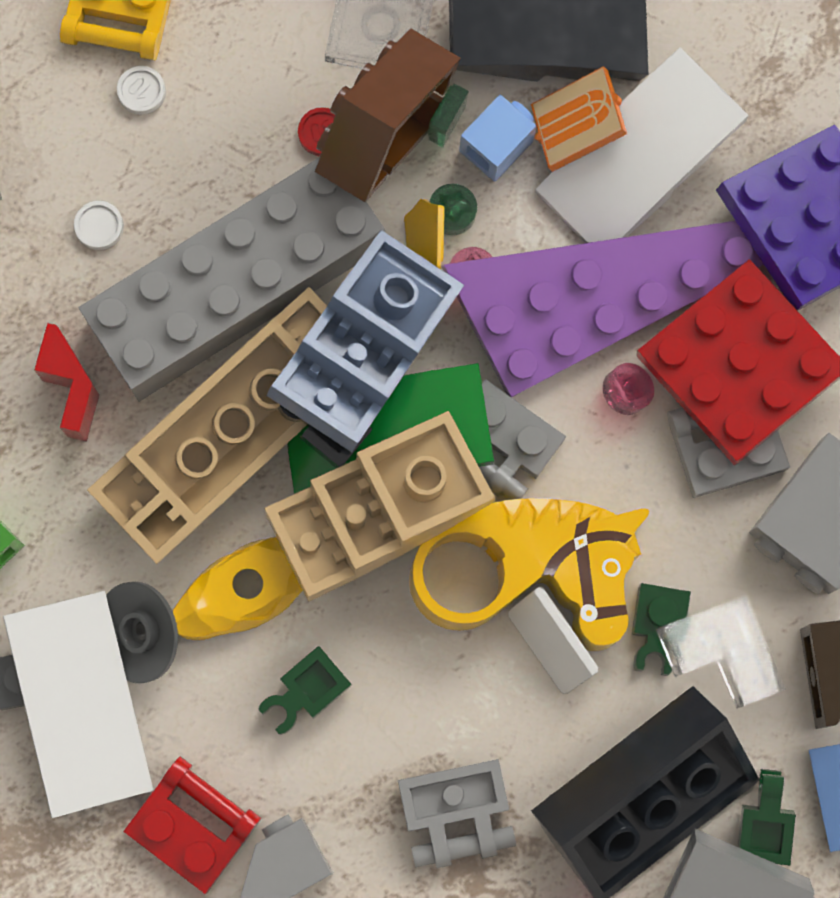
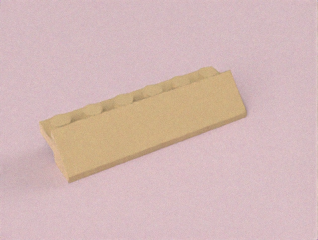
M310 287L263 327L87 489L156 564L306 426L302 421L293 422L284 418L278 410L280 404L266 395L298 350L302 340L327 307Z

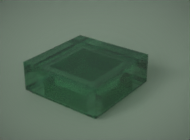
M456 84L450 85L430 120L428 130L430 141L444 147L466 108L468 90Z

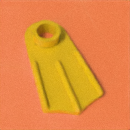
M420 199L413 209L404 216L406 245L409 249L441 269V262H443L445 208L442 205L433 204L426 199Z

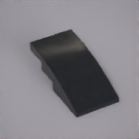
M449 0L450 52L461 58L456 69L458 71L538 82L545 75L578 80L603 66L608 70L610 77L640 81L649 75L646 0Z

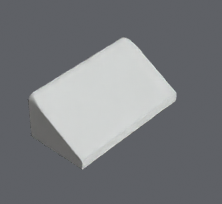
M538 587L510 609L508 613L510 620L560 692L563 694L569 693L598 672L597 669L599 667L543 588Z

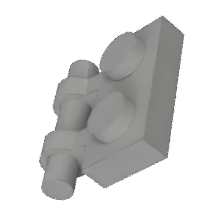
M485 379L482 383L492 448L507 459L500 468L495 464L479 468L492 493L497 497L502 493L510 500L522 499L528 488L513 478L516 472L521 468L536 479L563 443L566 436Z
M499 759L398 780L408 832L428 828L431 843L411 847L415 868L430 864H436V868L451 866V860L481 854L482 859L497 856V850L516 846L513 827L508 826L492 830L489 814L509 810ZM470 818L474 819L475 834L452 839L446 838L444 824Z

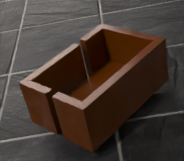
M412 28L397 42L390 40L381 51L377 63L373 65L368 62L360 71L352 88L344 86L334 99L330 112L336 116L333 123L328 125L317 143L316 149L322 153L315 172L363 202H366L386 180L387 175H391L431 130L444 99L434 93V91L442 96L447 92L461 58Z

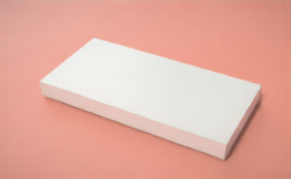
M105 591L4 615L3 619L51 818L154 791Z

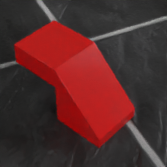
M47 323L34 371L44 382L70 388L60 429L69 438L87 442L99 393L59 327L55 324Z

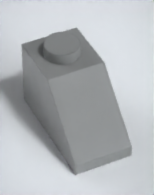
M288 814L262 829L266 839L255 845L240 898H291L333 874L329 863L304 818L293 823Z

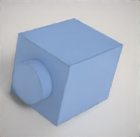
M500 94L461 134L459 152L491 180L496 182L533 143L536 125L533 123L534 118L522 104L517 101L510 103Z

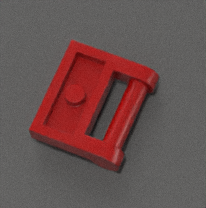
M180 756L171 765L161 782L123 832L201 892L207 894L257 827L262 817L251 809L247 812L242 810L192 772L191 768L193 765ZM178 787L233 828L226 841L222 840L170 800V797Z

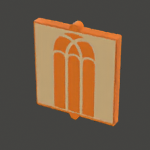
M604 66L531 104L538 129L535 139L542 144L548 168L552 172L627 134L619 108L622 99L614 92L609 72Z

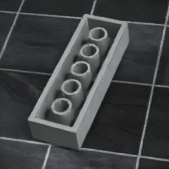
M319 158L78 308L136 399L140 402L281 313L308 287L316 291L354 267L381 230L385 232V228L368 203L363 202L315 172Z

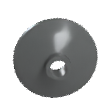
M132 581L115 586L106 594L126 679L129 682L139 684L154 681L168 671L177 652L178 629L173 611L163 595L146 583Z

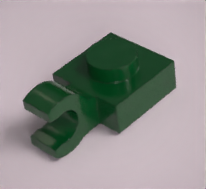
M760 769L758 806L742 804L738 848L775 864L790 866L796 814L794 810L781 809L784 776H781L782 772Z

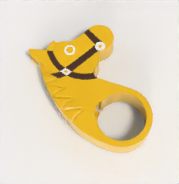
M527 498L491 503L450 529L420 545L409 573V588L412 599L418 610L432 623L450 630H470L487 623L531 587L543 583L549 587L558 603L573 613L572 630L585 649L588 651H602L619 641L627 630L629 618L625 602L624 579L633 561L641 555L634 532L648 517L649 510L641 508L616 515L597 506L560 499ZM449 542H467L479 548L485 546L488 548L485 552L494 563L498 561L499 563L496 567L498 591L494 601L487 607L472 613H457L442 607L431 597L424 583L423 566L426 557L437 547Z

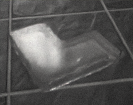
M747 595L656 629L674 676L677 677L717 662L736 709L786 690Z

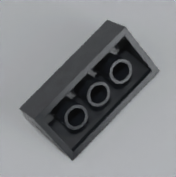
M692 686L560 789L551 794L532 809L531 812L592 897L610 898L691 835L694 828H700L759 781V777L728 719Z

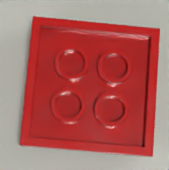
M750 259L637 350L636 354L638 359L734 466L840 379V356Z

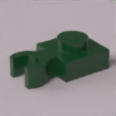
M644 583L639 585L631 635L643 636L646 639L645 645L634 656L635 671H643L646 656L653 653L662 659L661 675L668 676L672 672L674 656L668 648L669 641L678 643L684 641L691 591Z
M318 646L280 678L289 691L283 696L273 695L266 698L260 704L258 710L264 715L274 706L283 707L287 713L286 720L275 729L279 735H283L295 726L297 713L303 708L314 719L347 691L352 684L321 647Z

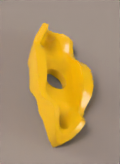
M274 536L250 542L209 565L191 583L172 610L177 623L178 635L190 640H205L219 635L243 632L270 621L286 610L303 590L277 537ZM243 570H254L260 574L263 580L261 592L252 599L239 597L233 588L234 578Z

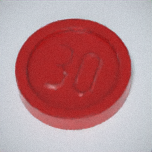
M320 107L308 111L301 118L298 125V137L302 147L315 156H321L322 152L316 149L317 143L328 125L333 123L336 116L330 112L329 108Z

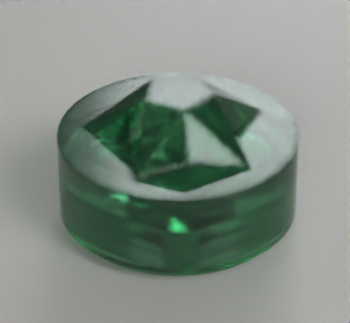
M446 184L439 187L432 194L429 202L442 205L445 208L444 234L458 235L471 228L476 219L477 201L468 188L459 184Z

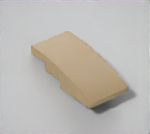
M447 411L357 452L356 460L310 480L311 487L264 509L265 515L308 602L375 570L443 533L495 502V497L450 412Z

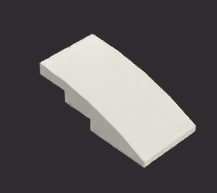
M681 47L652 72L619 105L627 131L626 135L553 171L535 190V193L584 243L628 237L671 197L673 191L708 160L710 154L742 126L749 116Z

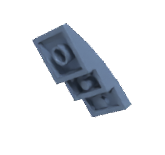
M381 230L332 296L328 306L302 340L298 350L272 384L266 396L353 452L464 284Z

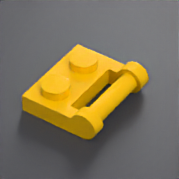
M69 0L67 12L61 23L60 42L76 46L80 41L140 53V58L155 61L158 57L171 0ZM85 15L146 26V29L141 34L84 23Z

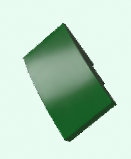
M479 363L404 375L370 425L372 431L344 465L356 460L357 452L447 411L450 412L478 467L493 465L494 457ZM307 425L287 443L294 494L311 487L310 480L336 469L300 439V436L308 428Z

